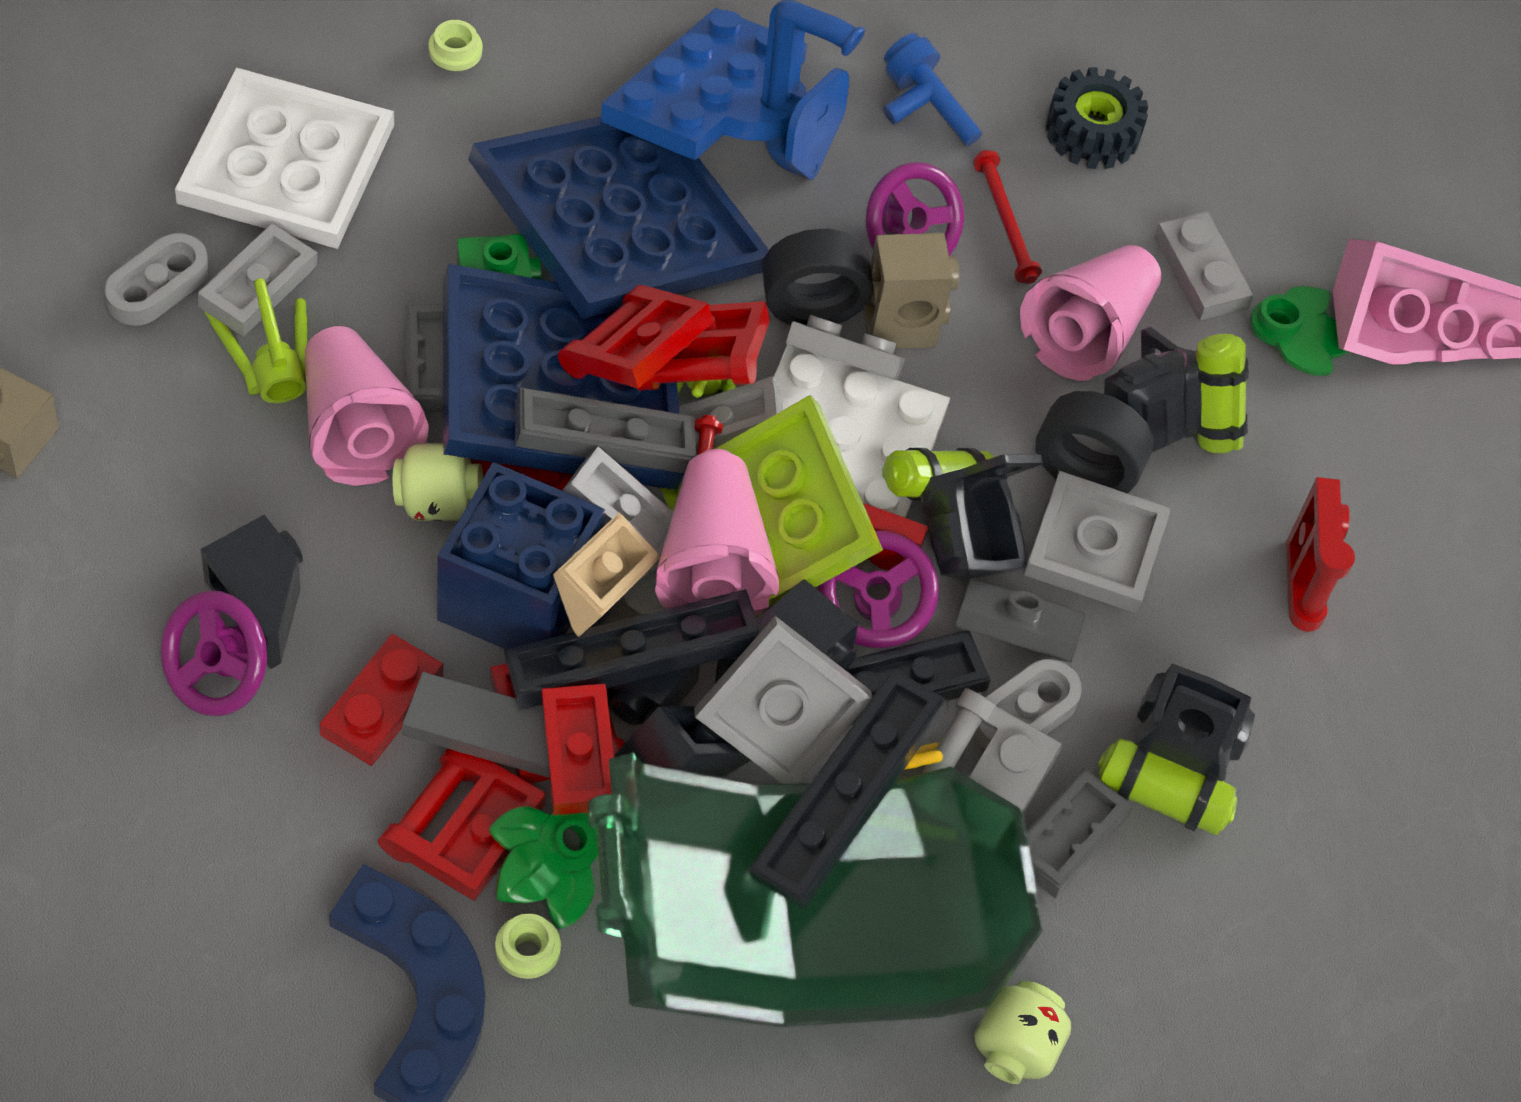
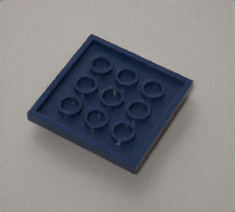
M601 116L473 143L468 158L469 162L582 319L616 311L623 305L624 296L637 285H644L679 295L762 273L763 258L769 251L768 247L699 158L692 160L601 122Z
M448 264L443 278V455L574 474L586 458L515 446V400L520 387L680 414L677 382L660 383L659 388L655 390H638L637 388L591 374H587L581 379L570 376L559 362V351L572 340L581 341L615 311L582 319L556 282ZM618 463L637 481L646 486L677 490L684 476V473Z

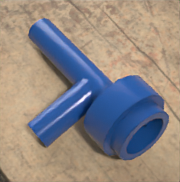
M917 33L908 34L895 42L883 58L887 65L886 73L899 89L915 86L883 107L887 119L895 125L928 102H931L965 146L975 143L982 136V131L933 72V69L940 60V53L928 38H920Z

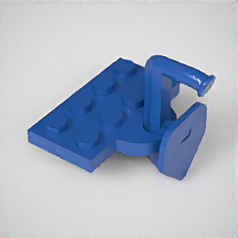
M781 0L772 8L769 28L741 18L739 14L733 11L715 8L601 104V122L692 160H696L723 135L741 140L764 141L770 157L779 166L799 176L813 180L821 168L844 117L849 88V74L845 70L834 68L810 91L806 92V87L800 81L801 65L805 62L807 43L804 42L805 32L833 43L841 48L842 55L848 56L861 41L865 28L862 26L856 28L836 16L794 0Z

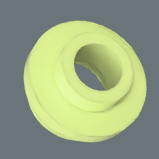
M448 20L441 23L431 35L428 51L431 60L437 66L449 71H463L472 68L480 61L483 44L480 36L471 24L461 20Z
M518 915L508 920L500 928L496 936L495 953L497 960L505 971L515 977L532 979L543 976L556 965L561 951L559 933L552 923L539 915ZM523 942H532L539 947L540 951L533 956H525L518 953L516 947Z

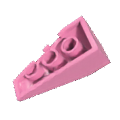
M1348 239L1333 288L1339 349L1392 365L1411 364L1412 362H1453L1469 359L1521 358V287L1378 241Z

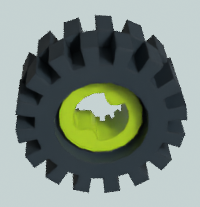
M1089 67L1086 77L1078 69L1071 73L1070 80L1066 76L1060 80L1058 88H1055L1045 128L1049 130L1047 138L1050 144L1057 142L1055 151L1060 156L1069 151L1071 152L1069 162L1078 165L1080 159L1083 158L1088 160L1087 168L1096 169L1098 161H1103L1105 169L1114 168L1116 159L1123 164L1129 160L1130 154H1135L1147 121L1148 114L1146 113L1149 106L1147 100H1141L1143 91L1139 86L1131 90L1129 89L1132 80L1124 75L1120 81L1114 79L1116 71L1107 69L1105 76H1099L1098 67ZM1093 112V115L1099 113L1100 117L1105 116L1104 119L1106 121H1095L1089 118L1088 115Z

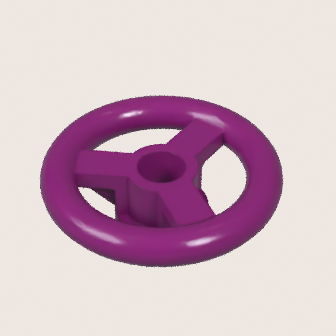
M911 162L900 165L885 174L870 195L866 209V231L873 249L876 235H885L884 232L887 235L923 234L930 225L947 223L944 234L948 255L950 256L956 248L963 231L964 205L960 191L951 177L934 165L923 162ZM923 179L931 182L940 190L947 205L928 207L912 195L905 181ZM912 210V219L909 224L908 214Z
M875 531L883 549L897 552L905 557L906 560L887 572L872 571L866 573L856 567H852L819 585L818 591L840 608L836 596V582L838 581L853 588L854 604L857 611L862 617L870 620L872 624V630L858 626L854 644L867 648H889L909 641L926 627L937 606L939 583L933 563L924 550L916 543L897 533ZM918 575L921 594L917 608L904 623L891 628L890 619L896 615L901 606L902 585ZM881 584L889 590V595L882 600H875L868 595L867 590L872 585Z
M204 591L186 598L172 612L164 628L161 641V662L164 675L177 698L185 706L197 713L207 716H225L242 709L253 699L259 690L267 665L266 641L257 618L241 600L224 592ZM220 611L229 615L239 626L227 627L221 619ZM198 614L201 639L197 643L195 656L182 666L180 660L181 637L188 622ZM217 673L224 677H234L241 681L233 692L218 698L203 695L193 687L206 674Z

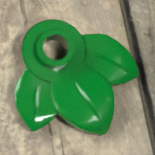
M1296 286L1290 288L1284 295L1275 294L1268 296L1264 301L1258 303L1252 311L1250 326L1253 333L1263 342L1276 346L1282 358L1289 365L1306 374L1328 376L1333 370L1331 359L1348 353V351L1339 349L1336 320L1326 314L1330 302V292L1328 290L1310 286Z
M529 806L510 809L494 821L489 827L490 834L503 848L510 851L505 857L498 873L496 899L503 903L512 904L532 903L545 899L549 917L557 929L561 930L575 923L585 913L595 893V883L590 865L596 860L601 848V835L595 821L586 813L553 815L552 813L549 815ZM565 829H571L578 834L580 845L577 851L570 850L565 846L563 842V832Z

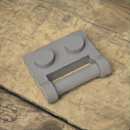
M965 688L955 704L959 711L936 750L943 754L942 761L926 765L917 781L910 779L901 796L939 820L955 827L958 831L990 850L1000 854L1061 751L1062 743L997 707L980 694ZM982 722L996 730V733L953 804L938 793Z

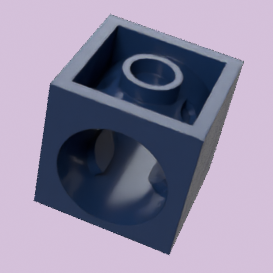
M493 462L437 556V620L503 649L566 634L571 624L553 574L604 527L605 509Z

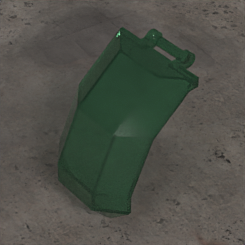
M634 753L609 759L612 794L596 796L589 800L587 804L589 825L596 829L602 902L596 907L597 929L601 933L618 936L624 940L629 1004L633 1007L774 1027L941 1018L989 1007L1043 932L1022 809L951 766L905 778H898L805 910H802L751 878L749 868L811 783L752 785L642 763Z

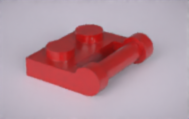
M637 285L624 296L623 305L581 341L572 340L558 353L559 362L563 369L576 379H581L587 374H591L638 389L652 379L657 371L681 350L687 348L698 335L713 323L709 304L656 288Z
M766 302L709 305L713 323L698 335L687 348L681 350L657 371L652 379L640 386L638 390H655L659 388L660 383L732 379L734 385L754 384L757 375L756 361L770 322Z
M1316 477L1286 540L1289 618L1296 628L1306 632L1315 631L1321 627L1328 613L1326 603L1338 580L1347 576L1355 562L1354 550L1343 541L1349 528L1350 509L1348 504H1341L1340 479Z
M447 748L439 759L442 766L399 823H390L378 838V844L393 859L413 864L475 901L510 852L492 837L489 827L510 809L529 806L541 811L545 805L546 793L490 760ZM461 781L475 783L469 794L432 843L420 837Z

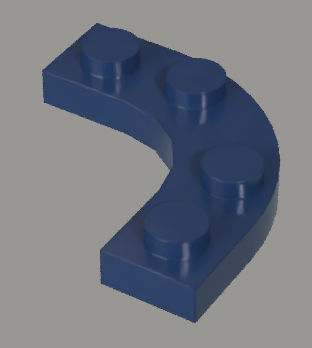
M363 864L329 914V925L387 956L403 969L416 991L417 1009L409 1030L374 1083V1095L387 1102H448L467 1071L481 1038L484 1023L485 991L479 960L467 935L444 909L419 892Z

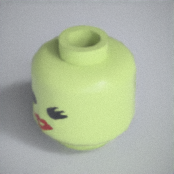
M443 443L413 444L407 449L404 458H397L394 462L393 496L395 504L397 506H404L407 515L416 521H458L483 480L481 464H471L469 458L443 455Z
M1020 981L1017 986H1004L996 991L974 1034L976 1047L987 1059L984 1064L985 1068L995 1077L1011 1084H1020L1022 1078L1042 1079L1048 1076L1053 1071L1071 1034V1021L1064 1011L1065 1002L1049 988L1032 981Z

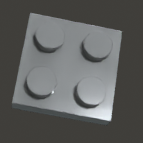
M1059 471L1024 576L1137 614L1171 508Z
M775 616L695 706L694 712L695 718L792 790L861 714L873 696L870 689Z

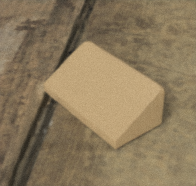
M620 513L610 520L553 574L571 627L578 637L600 619L660 559V555Z

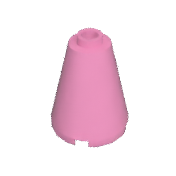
M1126 245L1038 281L1024 297L1020 307V321L1025 339L1031 335L1039 347L1040 351L1035 355L1042 364L1058 375L1076 381H1087L1112 369L1119 361L1160 285L1161 270L1156 259L1142 247Z
M344 326L329 327L321 330L309 340L305 348L309 449L316 465L318 464L324 470L325 475L334 482L352 486L375 484L389 479L386 471L394 467V462L397 458H404L407 449L411 445L427 443L429 424L421 404L353 329Z
M710 449L692 458L686 467L656 570L654 591L660 604L668 609L746 589L756 615H759L769 607V597L773 593L777 596L779 576L747 466L741 458L729 451Z

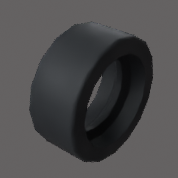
M828 228L804 230L786 236L771 246L763 258L762 275L766 305L774 317L789 325H792V322L807 325L810 315L834 323L844 322L863 311L872 298L873 282L868 251L861 240L847 232ZM833 273L840 275L836 279L817 284L794 282L799 278L812 274Z
M1073 391L1060 396L1051 406L1036 436L1035 452L1037 455L1042 456V466L1056 480L1059 471L1129 493L1139 482L1152 454L1154 438L1147 422L1132 407L1117 398L1096 391ZM1072 434H1082L1097 439L1110 447L1116 455H1107L1094 451L1080 443Z

